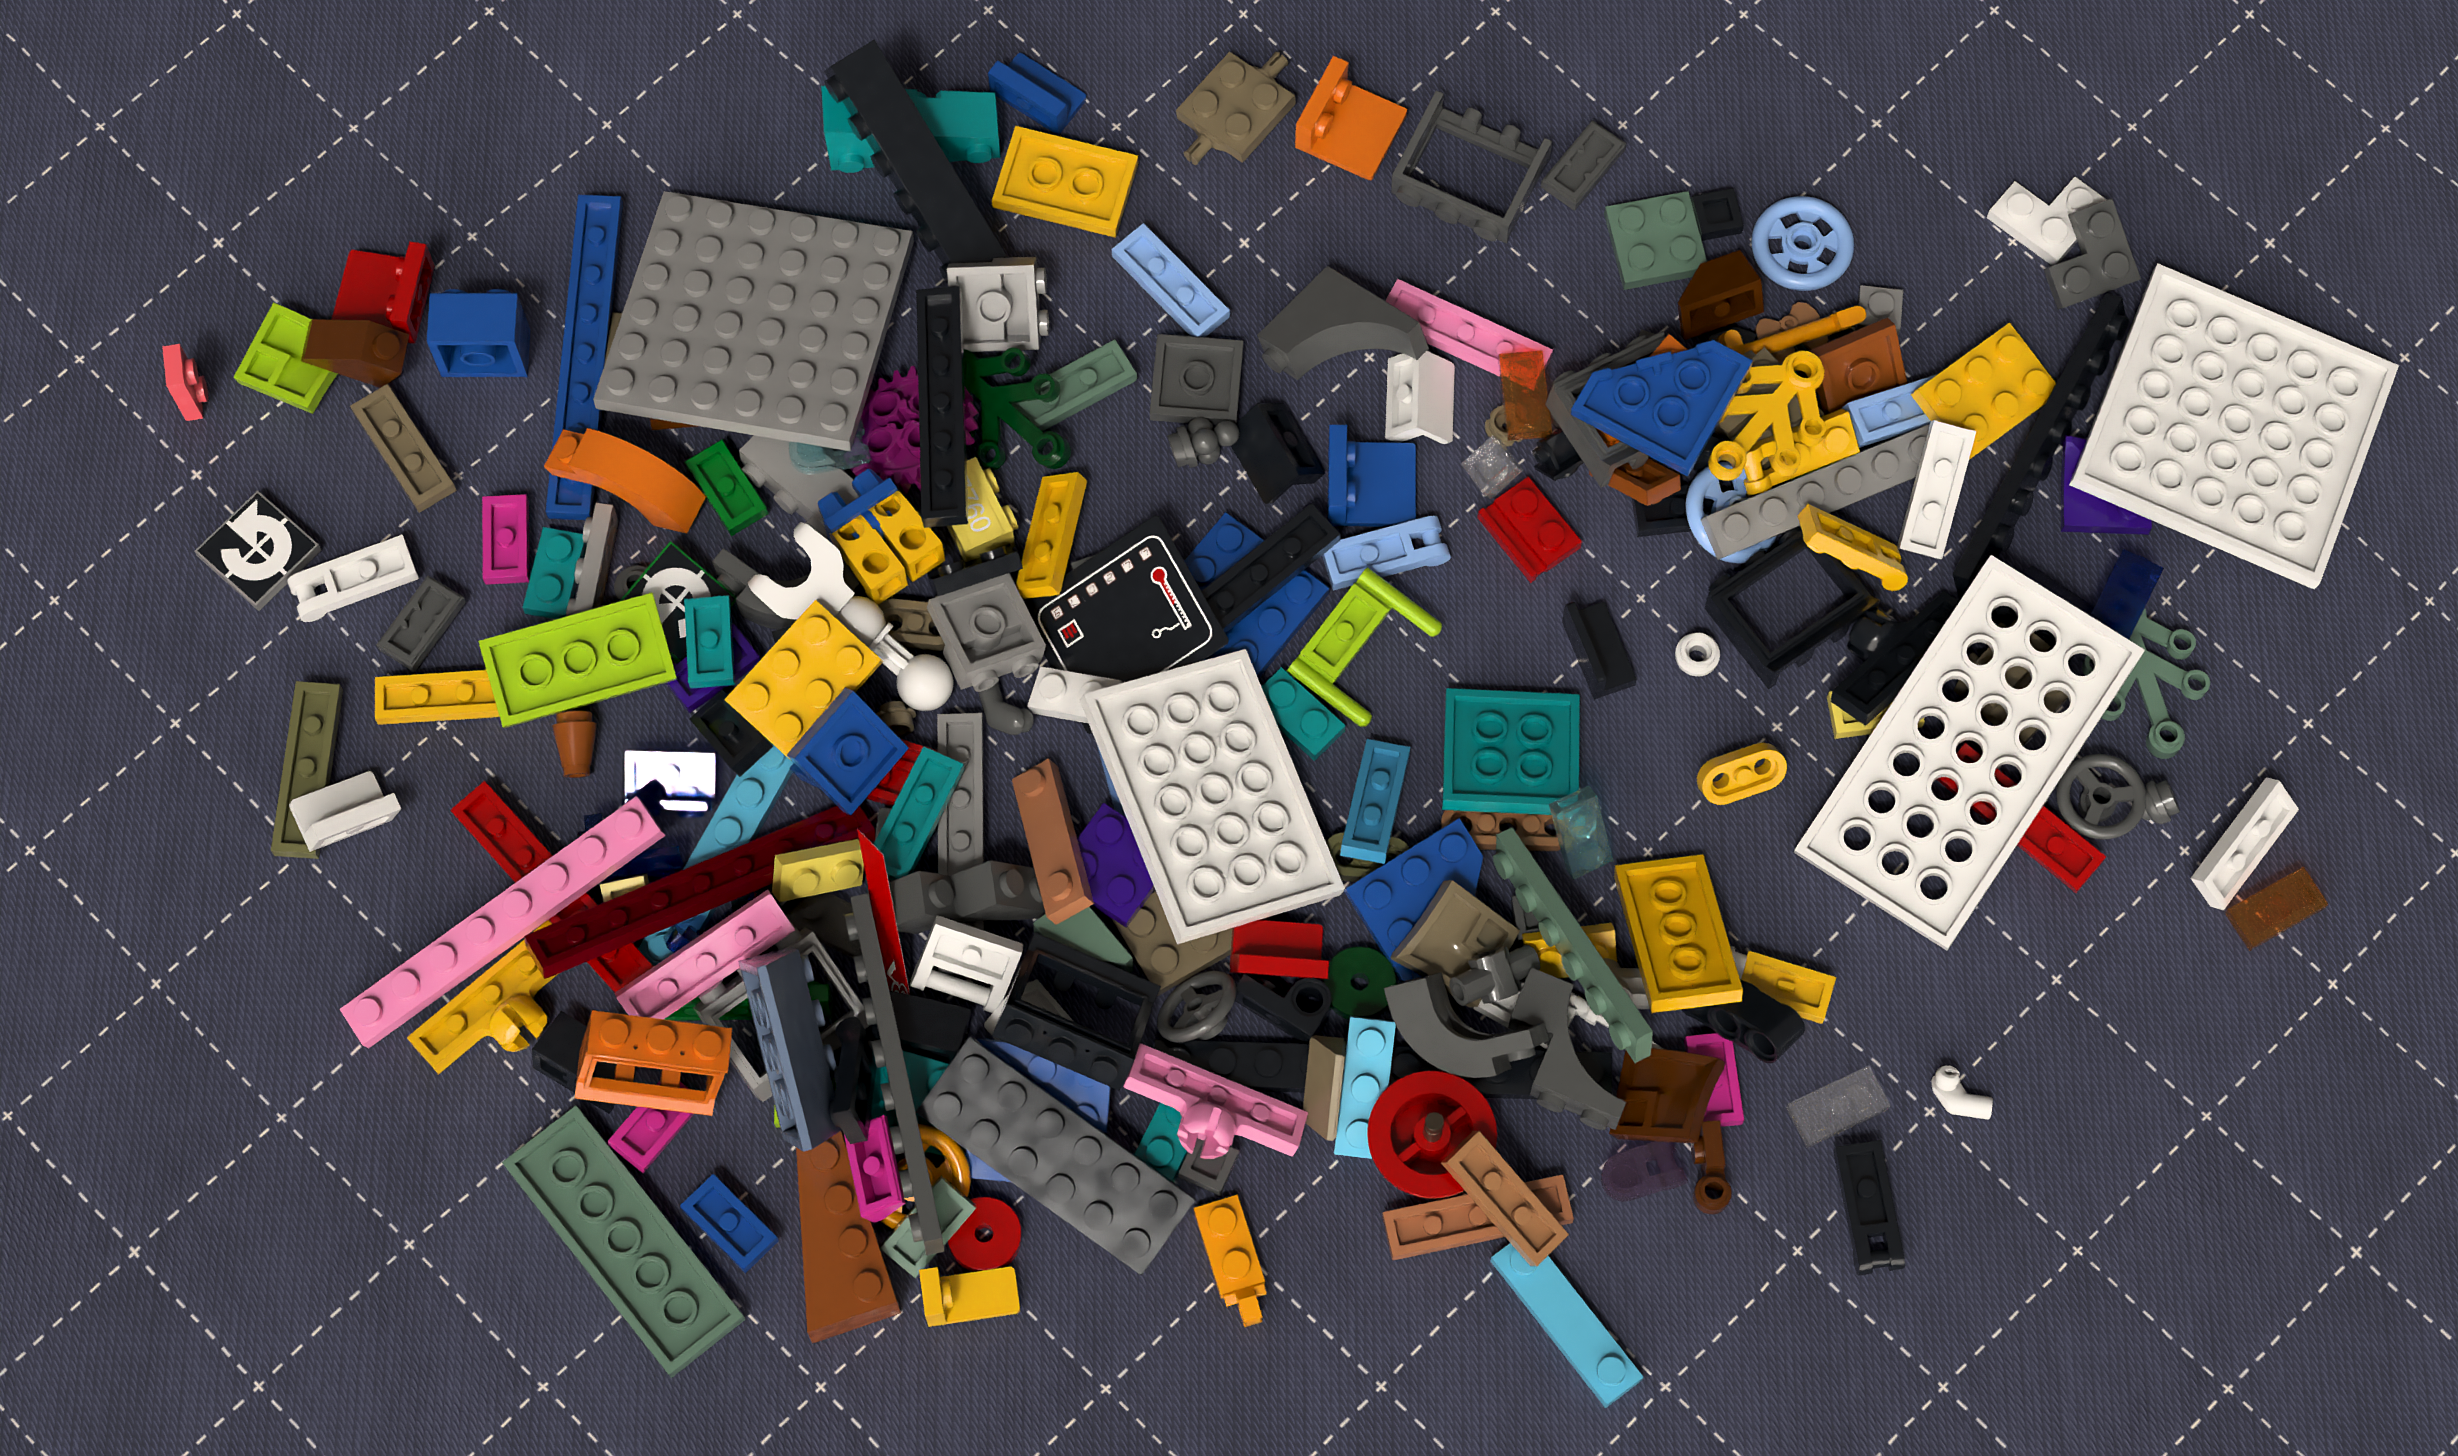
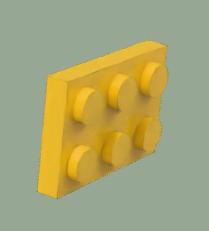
M1015 126L992 197V207L1116 238L1139 164L1138 155Z
M2009 322L1914 391L1911 396L1930 421L1935 420L1976 431L1969 457L1970 460L2045 405L2056 382Z
M815 600L724 700L788 757V752L846 687L856 692L884 661Z

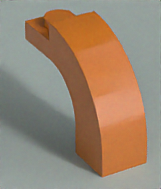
M587 428L584 434L563 429L544 465L553 476L591 484L615 494L635 507L653 526L686 534L706 498L705 494L693 482L663 460L625 440Z

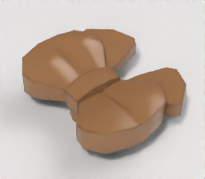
M1797 302L1792 306L1789 315L1783 317L1780 321L1767 318L1759 320L1754 333L1757 334L1756 340L1821 318L1817 311L1808 303ZM1828 335L1804 342L1803 344L1809 350L1826 344ZM1792 346L1774 352L1772 355L1783 364L1788 355L1795 353V349Z

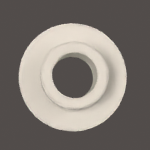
M1691 633L1684 636L1677 644L1675 659L1679 668L1692 676H1704L1711 673L1716 668L1720 658V650L1715 640L1703 633ZM1694 650L1700 651L1704 654L1705 659L1696 662L1690 658L1689 653Z

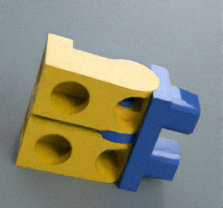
M867 469L852 481L853 489L859 498L847 505L837 492H831L819 500L817 504L823 518L828 540L838 548L842 559L860 581L869 599L879 605L908 586L906 574L914 582L946 560L943 544L930 527L924 528L922 517L902 493L898 491L897 486L890 477L883 481L873 470Z

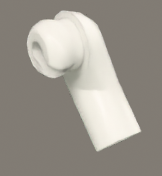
M1941 1066L1938 1068L1935 1076L1932 1077L1931 1086L1933 1093L1946 1111L1953 1115L1989 1120L1992 1112L1993 1098L1968 1094L1960 1083V1073L1956 1068L1952 1066Z

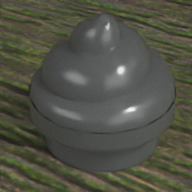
M2167 779L2158 783L2155 780H2151L2145 784L2146 808L2142 819L2153 820L2157 824H2165L2172 821L2171 816L2180 813V808Z

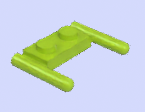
M1368 567L1362 572L1356 583L1348 590L1287 670L1288 673L1360 727H1366L1371 722V713L1333 685V683L1341 676L1389 614V611L1392 608L1431 637L1437 636L1442 630V624L1439 620Z

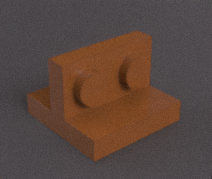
M1889 318L1882 319L1809 350L1819 357L1824 367V379L1820 387L1815 390L1819 394L1824 416L1842 409L1849 402L1907 384L1896 326ZM1799 370L1800 377L1808 378L1805 372Z

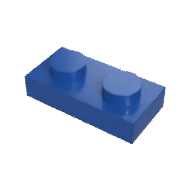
M714 1174L680 1205L681 1210L745 1274L779 1242L777 1236Z

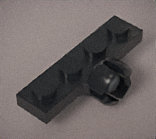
M1943 591L1913 619L1905 623L1897 621L1882 609L1873 608L1868 610L1865 615L1874 621L1861 616L1849 633L1850 640L1847 644L1848 650L1864 661V663L1832 690L1830 702L1866 726L1894 701L1960 601Z

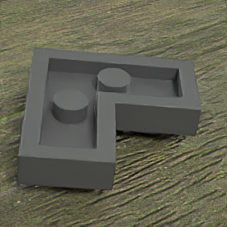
M2112 198L2068 214L2082 255L2043 269L2058 310L2141 279Z

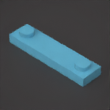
M1509 1243L1491 1257L1490 1261L1605 1408L1643 1380V1375L1549 1256L1538 1266H1530L1512 1244Z

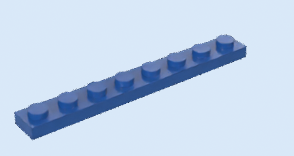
M578 195L552 450L563 429L584 434L587 428L601 431L603 410L595 408L593 398L604 369L612 319L623 209L621 196ZM549 473L546 515L548 519L586 520L587 517H592L595 486L553 476Z

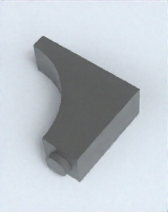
M1329 266L1324 268L1257 334L1264 351L1262 358L1273 371L1277 373L1284 371L1296 380H1299L1318 364L1347 352L1364 349H1384L1400 352L1418 360L1429 349L1420 323Z

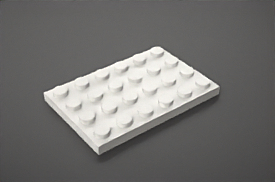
M1246 649L1083 694L1080 703L1177 944L1337 897L1343 893L1345 887Z

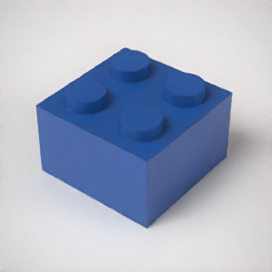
M449 289L443 293H430L427 344L441 377H528L530 327L517 293H511L502 289H493L486 293H467L459 289Z

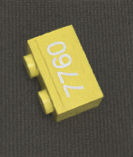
M976 457L967 460L968 524L947 526L965 563L980 558L979 554L1009 543L1012 548L1015 547L1013 531L1018 529L1016 519L1009 505L1001 507L995 496L1000 490L991 469L982 470Z

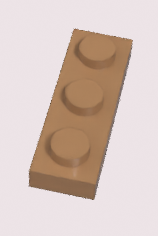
M1472 1131L1441 1162L1530 1266H1538L1569 1235L1480 1131Z

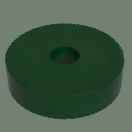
M1352 947L1339 952L1329 962L1328 979H1323V983L1331 993V1009L1339 1016L1350 1020V1016L1376 1018L1389 1007L1384 988L1396 984V976L1392 965L1380 952L1367 947ZM1356 978H1363L1367 981L1368 986L1364 990H1356L1352 987L1351 982Z

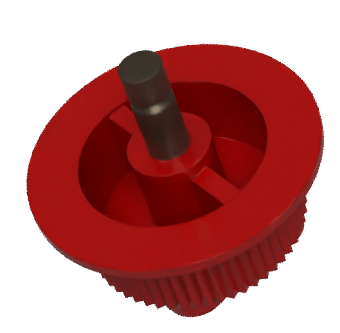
M1423 1071L1397 1080L1379 1096L1369 1117L1367 1140L1373 1162L1388 1182L1410 1195L1436 1199L1453 1196L1465 1191L1441 1162L1472 1131H1480L1496 1150L1497 1126L1490 1105L1472 1084L1446 1072Z

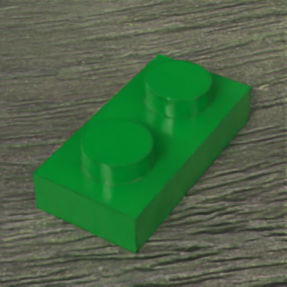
M722 440L684 462L687 470L700 490L705 494L706 499L730 536L735 535L768 515L766 506Z

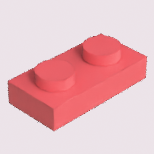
M180 344L162 346L166 386L186 421L203 419L202 402H208V389L204 376H198L194 358L188 359Z

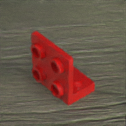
M409 241L406 256L400 257L351 250L348 254L331 320H369L409 334L408 343H416L435 268L427 245Z

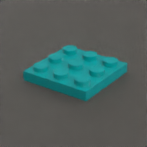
M1446 688L1442 810L1578 816L1580 694Z

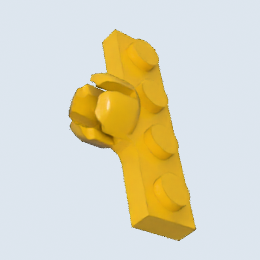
M547 920L535 931L547 927L552 923L549 920ZM524 939L411 1033L407 1039L438 1075L486 1036L493 1037L506 1051L517 1052L524 1050L530 1044L519 1034L521 1032L519 1029L524 1025L536 1039L542 1035L546 1028L547 1016L543 1009L535 1002L534 996L558 974L547 979L543 978L526 948Z

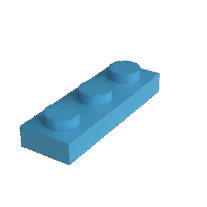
M1371 739L1366 740L1342 840L1340 856L1385 864L1411 747Z

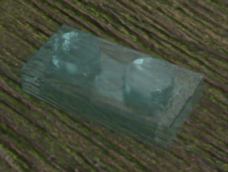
M1590 786L1549 804L1565 868L1573 879L1614 861L1598 798Z

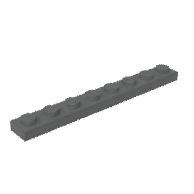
M869 894L852 896L850 899L853 913L844 914L849 940L859 939L862 955L853 956L858 982L868 981L871 997L862 998L867 1024H877L880 1039L871 1041L876 1067L886 1066L889 1082L880 1084L886 1111L895 1110L898 1126L890 1127L895 1155L905 1154L908 1168L899 1171L904 1198L914 1197L917 1213L908 1215L913 1241H923L926 1255L945 1252Z

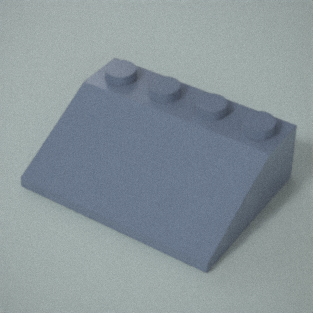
M789 947L738 962L783 1140L804 1152L814 1149L842 1129L833 1124L830 1116V1101L835 1098V1090L830 1072L834 1071L836 1063L831 1046L829 1044H822L819 1027L825 1026V1020L818 999L811 1001L807 983L814 981L811 964L807 955L800 956L799 949Z

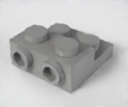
M1037 257L993 258L992 262L948 264V287L960 286L962 294L963 349L970 352L1006 351L1009 348L1039 350L1042 336H1049L1048 310H1040L1039 294L1047 293L1046 268H1037Z
M1009 573L929 599L927 610L945 644L943 655L961 690L973 686L976 692H981L993 687L999 681L998 677L1013 672L1016 678H1021L1033 673L1038 668V663L1042 660L1046 644Z

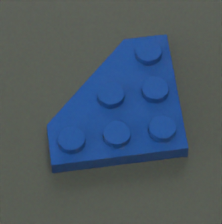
M1712 340L1697 344L1696 348L1671 354L1670 351L1636 360V364L1613 370L1606 368L1595 371L1591 374L1571 408V415L1688 477L1751 369L1753 360Z
M1460 818L1344 889L1345 894L1383 955L1392 965L1400 982L1422 976L1395 962L1390 957L1418 922L1443 881L1453 880L1475 897L1483 855Z

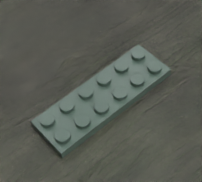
M576 1105L502 1162L670 1378L678 1374L746 1320Z

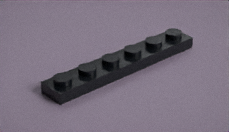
M960 286L916 290L922 522L924 528L968 524L962 294Z

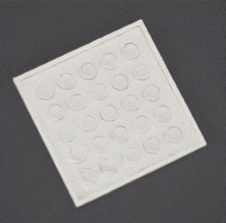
M2157 263L2152 271L2069 485L2315 590L2323 577L2399 365Z

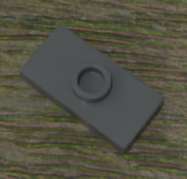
M1592 120L1543 178L1541 188L1575 211L1625 152L1626 143Z
M427 575L376 644L378 650L415 672L466 604L464 597Z

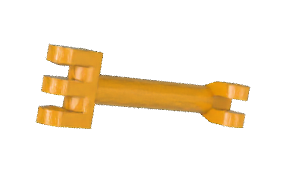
M1854 306L1828 317L1744 345L1739 332L1736 330H1729L1719 335L1716 341L1742 355L1748 351H1753L1757 354L1764 347L1772 354L1825 335L1829 336L1847 330L1863 322L1866 318V311L1861 306Z

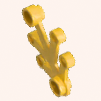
M1798 351L1788 355L1782 365L1751 367L1745 377L1748 382L1742 383L1736 394L1747 393L1753 384H1780V386L1773 394L1734 396L1719 423L1723 422L1727 415H1755L1733 441H1723L1714 447L1709 457L1708 466L1716 478L1730 481L1739 477L1747 462V452L1771 424L1776 446V453L1772 459L1774 471L1782 476H1791L1797 471L1801 463V454L1794 445L1787 407L1796 394L1803 419L1797 430L1798 439L1808 446H1815L1822 441L1826 433V424L1820 418L1815 390L1820 387L1824 379V367L1819 357L1809 351ZM1794 371H1803L1807 374L1808 378H1802ZM1812 426L1817 429L1819 434L1811 435L1805 430V427ZM1780 457H1789L1793 461V465L1783 464ZM1719 461H1728L1733 468H1724L1719 464Z

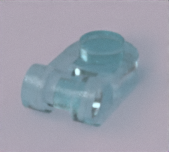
M862 418L860 419L851 451H834L833 448L790 441L789 460L792 466L798 472L808 475L838 469L856 468L869 463L871 460L869 447L862 440V436L865 434Z

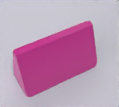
M885 1115L870 1120L868 1141L850 1144L844 1134L861 1217L874 1223L883 1220L905 1204L888 1119Z

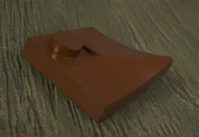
M1651 1048V1056L1634 1063L1625 1050L1616 1097L1625 1101L1626 1104L1616 1130L1610 1128L1609 1134L1622 1140L1698 1144L1704 1115L1715 1085L1724 1070L1725 1062L1719 1058L1700 1054Z

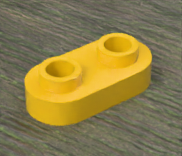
M1757 743L1708 760L1698 772L1697 785L1708 801L1717 805H1725L1776 787L1785 777L1787 763L1784 756L1775 746L1769 743ZM1765 758L1761 766L1754 768L1758 760ZM1723 773L1720 780L1713 782V779L1718 774Z

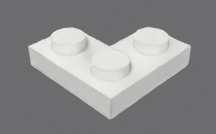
M2074 177L2049 206L2014 181L1989 210L1987 219L2054 266L2059 264L2077 243L2068 214L2106 201L2107 199Z

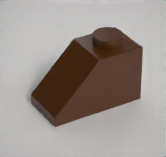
M1741 250L1699 265L1677 302L1680 330L1683 339L1687 340L1764 312L1761 279Z
M312 319L309 322L301 361L381 388L401 375L409 334L369 320Z

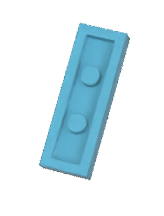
M1350 1016L1337 1135L1334 1146L1335 1155L1372 1159L1368 1147L1367 1128L1374 1104L1379 1096L1389 1087L1396 1028L1394 1021Z

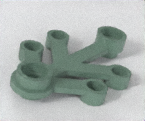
M2124 594L2114 596L2103 607L2101 614L2102 623L2145 651L2113 699L2118 706V710L2114 712L2106 710L2101 718L2106 721H2114L2121 716L2126 705L2125 698L2136 680L2152 724L2146 736V747L2157 758H2172L2183 746L2185 734L2179 724L2170 720L2156 677L2180 689L2182 694L2191 700H2198L2204 697L2210 687V679L2201 670L2187 672L2147 651L2141 636L2166 647L2169 655L2179 660L2186 659L2191 655L2196 646V639L2187 630L2180 629L2173 632L2148 619L2144 605L2137 598ZM2124 609L2132 614V619H2121L2118 615V610ZM2174 640H2184L2188 644V649H2178L2174 644ZM2088 655L2082 664L2085 676L2094 670L2089 664V661L2092 659ZM2188 680H2198L2202 684L2203 689L2199 691L2191 689ZM2160 731H2170L2174 735L2175 740L2172 742L2164 741L2160 736Z

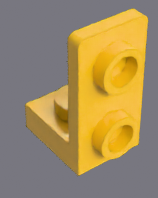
M938 1267L919 1270L924 1312L928 1327L1006 1316L1020 1312L1016 1274L1013 1267L940 1277Z

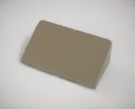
M1314 1035L1310 1038L1303 1110L1308 1112L1305 1123L1324 1139L1334 1141L1337 1135L1346 1041H1344V1038Z

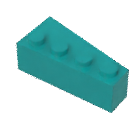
M821 86L824 135L831 171L840 170L845 173H855L863 168L875 167L870 157L874 152L866 139L859 140L852 131L847 120L851 114L843 101L840 103L835 102L826 86ZM905 89L949 162L967 160L971 163H984L992 158H1001L995 93L941 90L936 94V98H927L925 94L918 92L917 89Z

